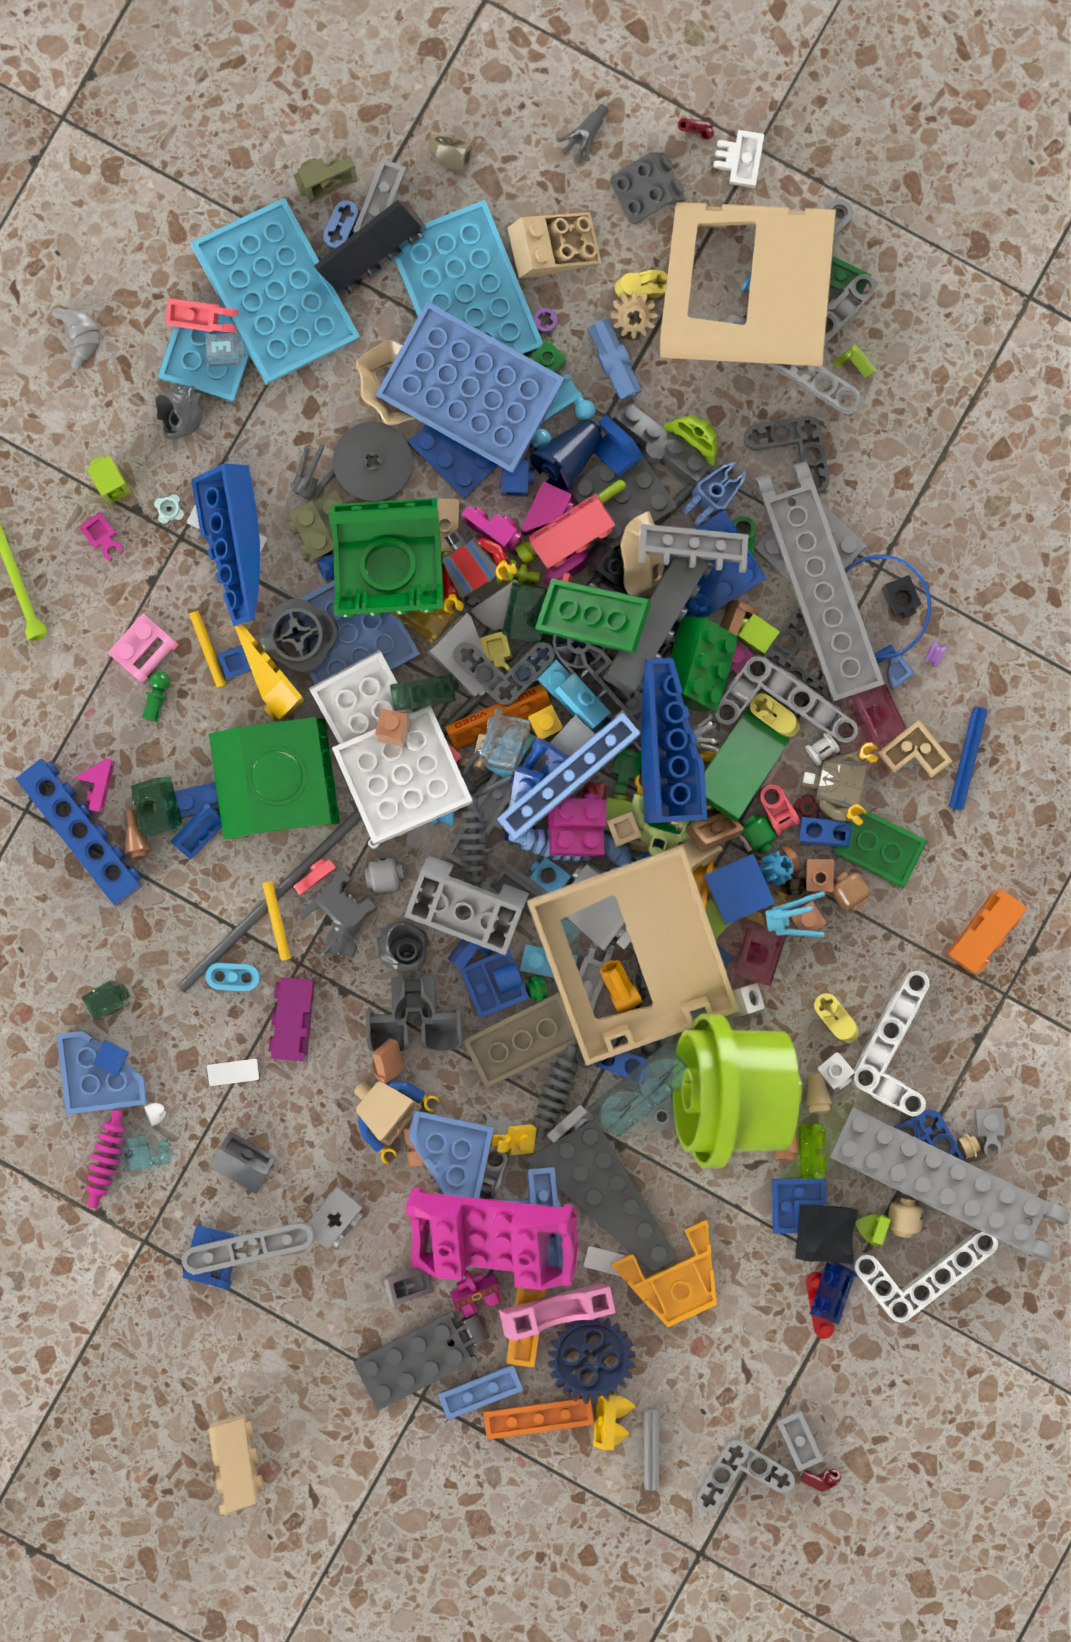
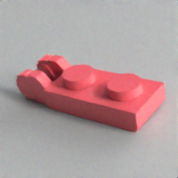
M168 298L165 325L210 332L224 331L234 333L237 326L233 324H218L219 314L232 317L238 316V309L219 307L220 305Z

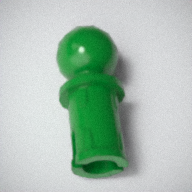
M163 671L155 672L150 678V686L153 690L152 693L146 692L148 697L142 719L159 722L163 702L167 700V697L162 696V694L171 685L169 675Z

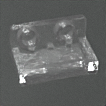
M495 709L494 715L488 719L486 738L481 741L479 746V755L485 766L511 772L517 770L532 726L530 720L506 716L502 709Z

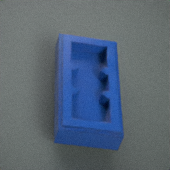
M207 802L174 836L171 843L191 860L222 828L220 813Z

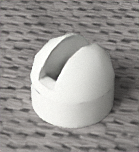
M151 1103L144 1106L151 1126L159 1124L166 1117L163 1105Z

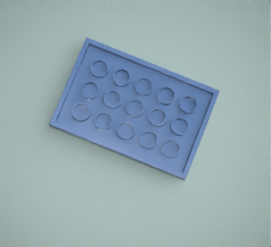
M427 301L375 396L506 470L515 473L566 379Z

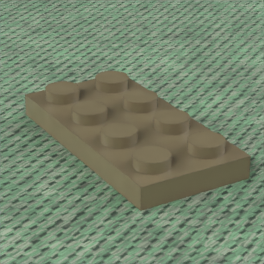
M558 992L464 1039L463 1043L485 1087L488 1088L567 1049L568 1044H577L578 1041L563 1000Z

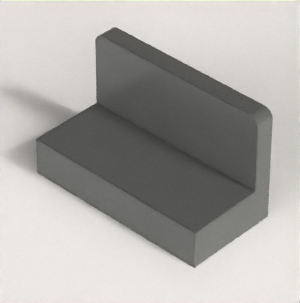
M230 1131L219 1147L210 1167L248 1190L257 1193L273 1166L276 1157Z

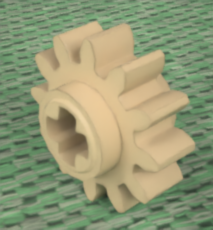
M632 290L631 297H627L622 292V302L614 300L613 306L617 310L610 312V317L616 319L613 322L614 329L622 326L621 336H625L630 331L633 339L636 338V332L638 331L643 336H646L645 327H655L654 322L650 318L658 317L657 311L650 310L655 306L654 300L646 302L647 295L645 292L640 297H637L635 290ZM635 310L638 311V317L634 316L633 319L629 317V312L634 313Z

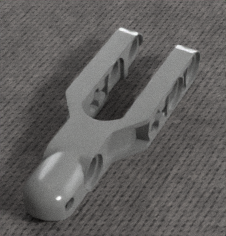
M730 314L724 322L744 325L747 320L742 316ZM769 364L841 413L851 415L859 410L861 401L859 391L822 366H807L809 374L815 377L811 381L809 375L804 373L802 376H799L798 368L804 369L806 365ZM824 380H829L834 385L828 392L821 391L818 387ZM845 395H852L855 397L856 402L852 406H844L841 403V399Z

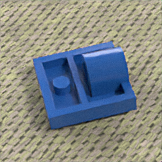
M509 948L506 955L496 953L469 964L462 970L459 969L479 1019L529 998Z

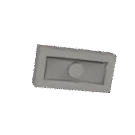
M800 1409L776 1420L799 1472L824 1461Z

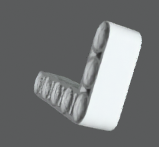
M981 1230L974 1231L901 1290L878 1260L869 1253L856 1255L852 1266L857 1276L885 1312L894 1321L905 1322L997 1250L998 1239ZM983 1235H988L990 1238V1245L986 1249L978 1247V1239ZM961 1252H967L969 1255V1261L964 1266H959L956 1261L958 1254ZM864 1259H870L873 1264L872 1269L867 1273L860 1272L859 1264ZM942 1268L948 1271L947 1279L944 1282H937L935 1279L936 1272ZM882 1280L888 1281L889 1290L885 1294H878L876 1292L877 1283ZM919 1285H924L927 1288V1294L922 1299H916L914 1296V1290ZM897 1302H903L906 1305L905 1312L900 1316L893 1314V1306Z

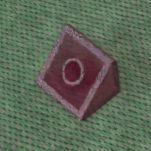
M885 683L883 686L863 691L847 700L867 743H872L876 746L900 735L907 729Z
M751 922L746 923L731 974L771 986L786 935L776 936V931L769 932L768 928Z

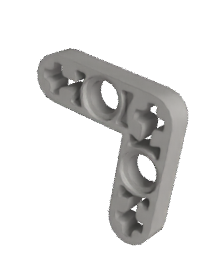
M731 1439L724 1445L698 1489L696 1502L699 1508L705 1512L716 1510L740 1470L779 1493L791 1491L795 1484V1477L787 1467L744 1441ZM737 1445H740V1451L743 1454L741 1457L737 1455L734 1457L732 1464L737 1465L735 1469L728 1463L721 1462L723 1458L729 1461L732 1455L729 1450L730 1447L736 1448ZM757 1458L764 1459L767 1463L766 1470L762 1473H756L751 1468L752 1462ZM772 1465L776 1466L773 1470L774 1473L779 1476H783L784 1473L787 1474L786 1478L789 1481L787 1485L783 1483L781 1486H777V1479L771 1475L769 1480L765 1479L770 1474ZM726 1468L730 1472V1477L726 1482L720 1483L715 1480L714 1474L717 1469ZM711 1481L716 1487L723 1490L719 1493L716 1489L712 1496L715 1502L713 1504L709 1502L707 1505H704V1500L701 1496L710 1493L712 1486L708 1485V1483Z

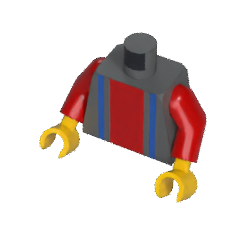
M458 529L444 537L452 549L443 558L442 565L443 586L446 597L444 610L452 615V606L455 604L456 609L462 611L464 605L457 599L459 596L463 598L495 576L508 581L506 571L511 574L517 572L515 566L509 565V560L501 544L486 537L482 538L478 534L466 541Z

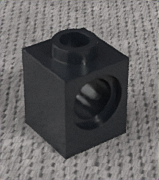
M910 575L887 583L882 587L893 617L901 615L902 619L917 613L916 608L921 605V601ZM897 593H906L909 597V603L907 605L899 604L896 600Z

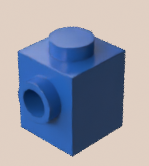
M523 457L515 473L502 467L501 496L528 497V484H534V468H529V461L524 460Z

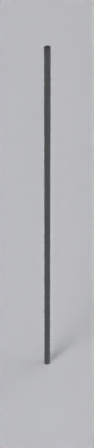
M689 483L673 498L678 508L691 496V492L695 488ZM673 513L663 518L655 525L661 526ZM594 575L584 586H588L594 580L600 585L603 580ZM537 631L506 664L511 667L534 643L542 642L549 634ZM506 669L500 670L503 674L507 672ZM487 692L481 696L479 694L471 696L440 726L444 737L448 735L445 727L464 719L488 695ZM358 808L275 888L277 901L310 870L313 864L318 862L362 819ZM266 898L177 984L181 991L185 993L211 965L268 911Z

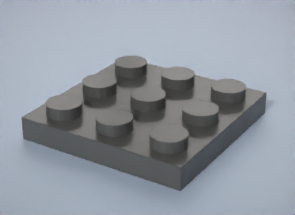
M644 457L621 476H618L602 462L579 477L570 489V492L578 504H580L595 493L598 495L618 480H623L626 483L624 490L603 504L613 518L615 526L612 527V532L602 538V540L614 550L621 546L626 525L634 518L649 511L654 524L678 509Z

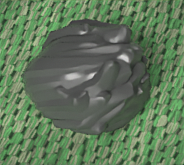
M174 386L172 389L160 393L155 399L156 409L158 410L157 419L162 420L164 435L171 440L188 436L199 428L203 409L199 407L201 394L195 393L196 389L194 386Z
M409 922L390 923L384 927L381 936L377 937L379 949L377 957L381 959L383 964L402 973L419 971L425 963L426 948L429 943L428 936L425 931Z

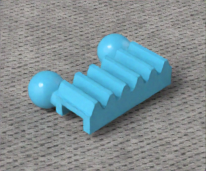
M568 374L563 376L566 381L541 426L546 421L553 419L555 415L560 414L564 409H568L572 404H575V415L578 419L589 421L594 417L596 413L595 405L589 400H584ZM539 428L531 442L532 446L537 449L552 440L550 433L545 429Z

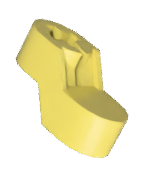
M661 270L627 273L616 282L615 292L619 298H621L622 292L627 297H631L632 290L636 291L637 297H640L645 292L647 298H658L666 293L668 274Z
M755 695L750 702L751 712L779 734L785 737H792L799 732V719L769 695Z
M829 993L818 996L814 1003V1009L835 1037L842 1043L855 1041L859 1034V1028L836 997Z

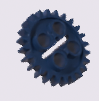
M600 1317L595 1318L594 1322L584 1320V1323H580L579 1320H575L574 1327L566 1323L565 1328L567 1332L565 1334L557 1331L560 1341H551L556 1350L548 1351V1355L555 1359L548 1362V1366L555 1369L550 1373L552 1379L559 1378L555 1383L557 1388L565 1386L563 1390L565 1396L573 1392V1400L577 1401L582 1396L585 1404L589 1402L590 1397H593L595 1403L599 1404L600 1396H604L608 1402L611 1391L618 1396V1386L627 1388L623 1379L633 1378L628 1368H636L635 1362L629 1360L636 1356L635 1351L628 1350L633 1346L632 1340L624 1341L628 1336L627 1332L622 1331L618 1333L620 1331L618 1323L610 1327V1318H607L603 1323H601ZM592 1336H601V1342L598 1345L590 1346L588 1344ZM608 1344L612 1345L610 1349L604 1350ZM575 1351L580 1353L577 1361H566L569 1353ZM592 1355V1357L596 1359V1362L592 1364L590 1361H588V1356ZM614 1356L617 1358L615 1366H604V1362L608 1357ZM579 1369L578 1373H576L575 1375L572 1374L574 1370ZM594 1373L596 1377L592 1383L585 1384L582 1382L585 1374Z

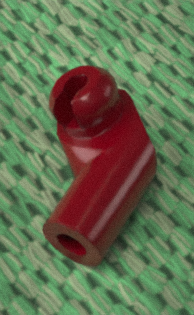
M681 118L678 121V129L680 131L694 134L700 133V137L703 140H708L714 136L713 125L709 121Z
M805 1469L801 1475L800 1482L820 1492H824L839 1485L842 1476L837 1469H830L819 1475Z

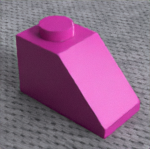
M543 481L521 527V534L526 536L534 533L571 510L574 506V503L570 502L572 494Z

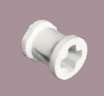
M828 732L824 733V737L812 746L807 745L805 747L807 753L817 766H820L822 760L832 753L841 751L836 741Z

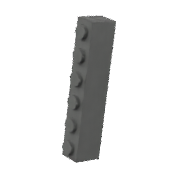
M673 557L649 598L652 604L636 653L619 650L603 677L604 680L629 695L636 689L640 691L643 688L645 660L661 657L658 650L662 644L667 645L674 634L671 628L675 621L680 623L688 610L684 607L688 599L693 600L701 588L697 583L702 576L706 578L714 566L710 562L711 560L696 559L695 568H690L689 558Z

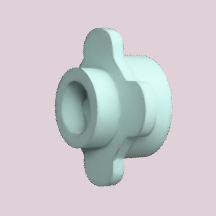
M172 494L170 497L156 499L154 506L158 509V520L162 524H167L169 520H181L183 518L184 512L180 509V498L178 495ZM167 507H171L172 510L167 511Z

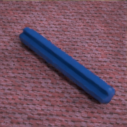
M975 706L972 709L949 807L955 810H963L988 712L983 707Z

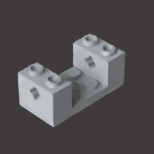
M428 855L420 871L404 917L506 955L529 893L507 884L503 885L499 895L451 877L450 874L454 864ZM460 905L468 906L471 910V915H460L457 907Z

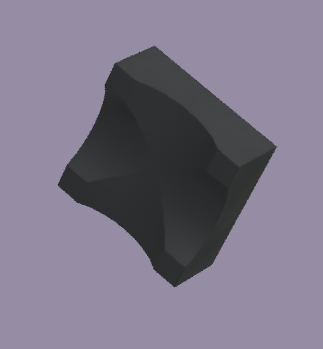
M800 1204L795 1259L809 1262L853 1264V1231L857 1221L858 1210L849 1207Z

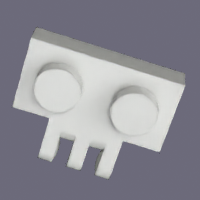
M738 130L736 142L718 140L717 147L727 149V152L716 151L715 157L724 159L725 162L714 161L713 167L731 171L729 184L755 188L764 134Z

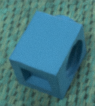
M546 857L543 861L538 858L529 869V872L532 873L530 879L547 892L563 888L571 878V875ZM546 868H550L556 873V879L549 884L544 883L540 878L541 872Z

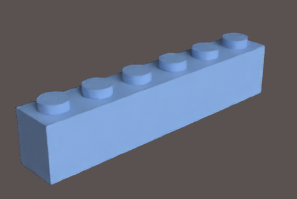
M622 712L497 818L498 822L514 841L518 840L640 736V732Z

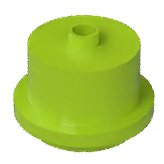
M721 1014L699 1015L694 1022V1028L692 1030H685L681 1034L674 1059V1066L678 1065L673 1068V1112L677 1136L682 1148L686 1152H692L696 1162L702 1168L724 1167L729 1161L732 1152L783 1151L788 1149L795 1135L802 1096L797 1058L789 1035L784 1031L731 1030L728 1021Z

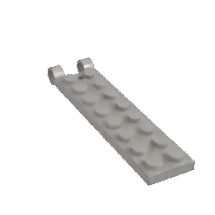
M804 461L793 465L794 475L800 486L799 488L776 495L769 474L755 478V483L766 509L832 702H836L883 686L884 681L808 463ZM789 499L795 500L794 506L788 504Z
M853 1107L850 1109L829 1156L848 1167L1045 1262H1050L1055 1248L1048 1243L1033 1239L1042 1217L1053 1223L1065 1225L1070 1214L1068 1209L1060 1205L1047 1202ZM1026 1218L1031 1220L1030 1226L1025 1224L1024 1220Z

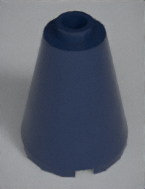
M583 420L535 449L530 455L531 463L539 475L544 472L549 477L546 480L548 484L567 492L574 486L601 442L602 430L594 421Z

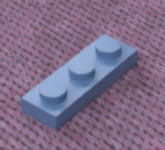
M509 1365L440 1392L438 1397L447 1420L523 1391V1387L515 1366Z

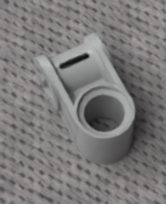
M490 1146L489 1153L497 1151V1146ZM506 1152L501 1153L503 1161L498 1165L490 1163L487 1159L483 1178L485 1183H482L481 1192L491 1195L492 1199H495L503 1178L502 1174L508 1159Z

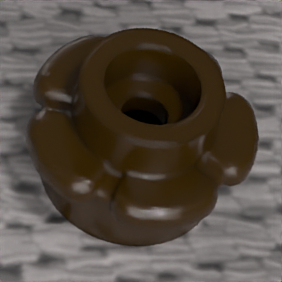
M791 878L785 881L781 889L786 890L787 895L803 894V889H806L805 878Z

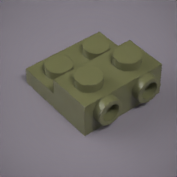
M344 157L336 158L329 163L330 166L325 167L322 158L318 160L313 158L303 162L301 168L297 169L298 173L293 175L301 196L307 195L309 201L312 202L358 181L351 157L345 159Z
M337 491L289 512L291 519L287 523L294 535L300 534L303 543L299 544L306 559L312 557L314 563L321 560L322 556L333 554L329 509L330 505L343 504Z

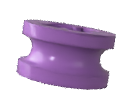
M542 308L535 313L534 322L538 332L549 334L556 329L557 315L552 309ZM545 315H549L550 322L552 323L551 326L546 324V327H542L541 320L539 319L540 316L545 318Z
M936 640L933 641L924 660L926 663L932 662L934 667L938 666L947 647L946 645L939 646Z

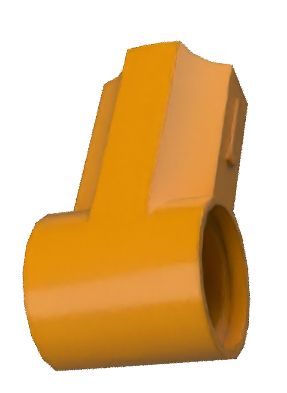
M610 960L604 963L599 972L610 992L608 995L618 1014L643 1004L633 982H630L619 960Z

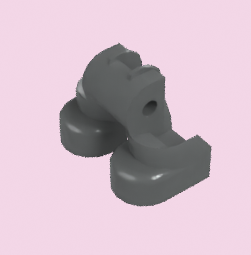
M402 975V977H391L392 1014H376L368 1007L366 1013V1041L370 1051L374 1052L389 1038L398 1041L400 1052L407 1050L409 1047L407 1017L408 1014L419 1013L423 1022L421 1025L422 1046L425 1049L445 1051L457 1049L463 1045L461 1010L458 1002L454 1005V1010L436 1012L434 975H421L420 979L405 980V975Z

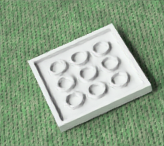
M431 705L408 715L411 724L404 748L378 742L375 735L376 729L332 748L374 846L473 803Z

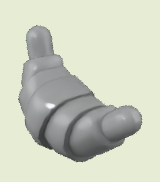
M54 308L52 311L53 317L61 319L67 325L68 335L75 347V357L71 361V366L74 369H79L84 361L91 357L96 347L99 346L98 326L87 312Z

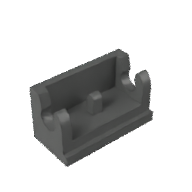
M506 862L490 885L499 894L504 884L528 892L527 900L549 893L508 862ZM526 901L523 911L532 917Z

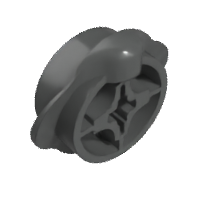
M289 599L282 602L274 610L272 617L263 629L260 643L263 650L272 659L283 663L292 670L307 672L316 669L325 660L327 653L336 641L338 625L329 613L315 607L312 603L303 599ZM305 613L309 615L317 626L306 627L303 620L299 619L298 614ZM288 618H291L289 620V630L280 636L283 624ZM299 631L309 632L301 636L300 640L292 639V637L299 634ZM319 634L315 648L308 653L310 650V640ZM293 643L296 651L300 652L301 657L291 656L286 652L282 644Z

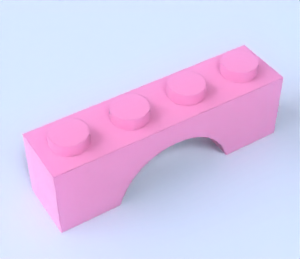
M601 1282L499 1310L504 1336L512 1341L537 1335L542 1330L560 1323L575 1320H591L616 1313L610 1286Z

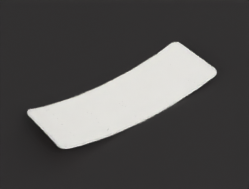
M257 1059L207 1065L210 1086L259 1080Z
M589 1246L584 1267L620 1276L610 1263L625 1257V1255Z

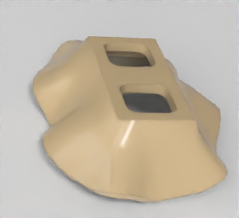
M385 340L366 352L356 361L355 365L361 378L362 399L379 412L382 421L387 425H395L416 419L398 408L394 409L390 403L375 396L381 386L376 373L386 368L390 369L403 346L393 340Z
M647 511L626 525L621 541V552L624 562V587L628 595L640 598H650L664 574L662 555L645 554V562H638L640 526L642 524L655 525L650 512ZM655 566V574L653 578V567Z

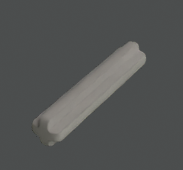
M646 1409L644 1411L645 1490L649 1491L659 1489V1412L657 1409Z

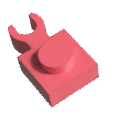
M322 858L310 867L312 872L293 886L299 895H302L338 869L332 860L329 859L325 862Z

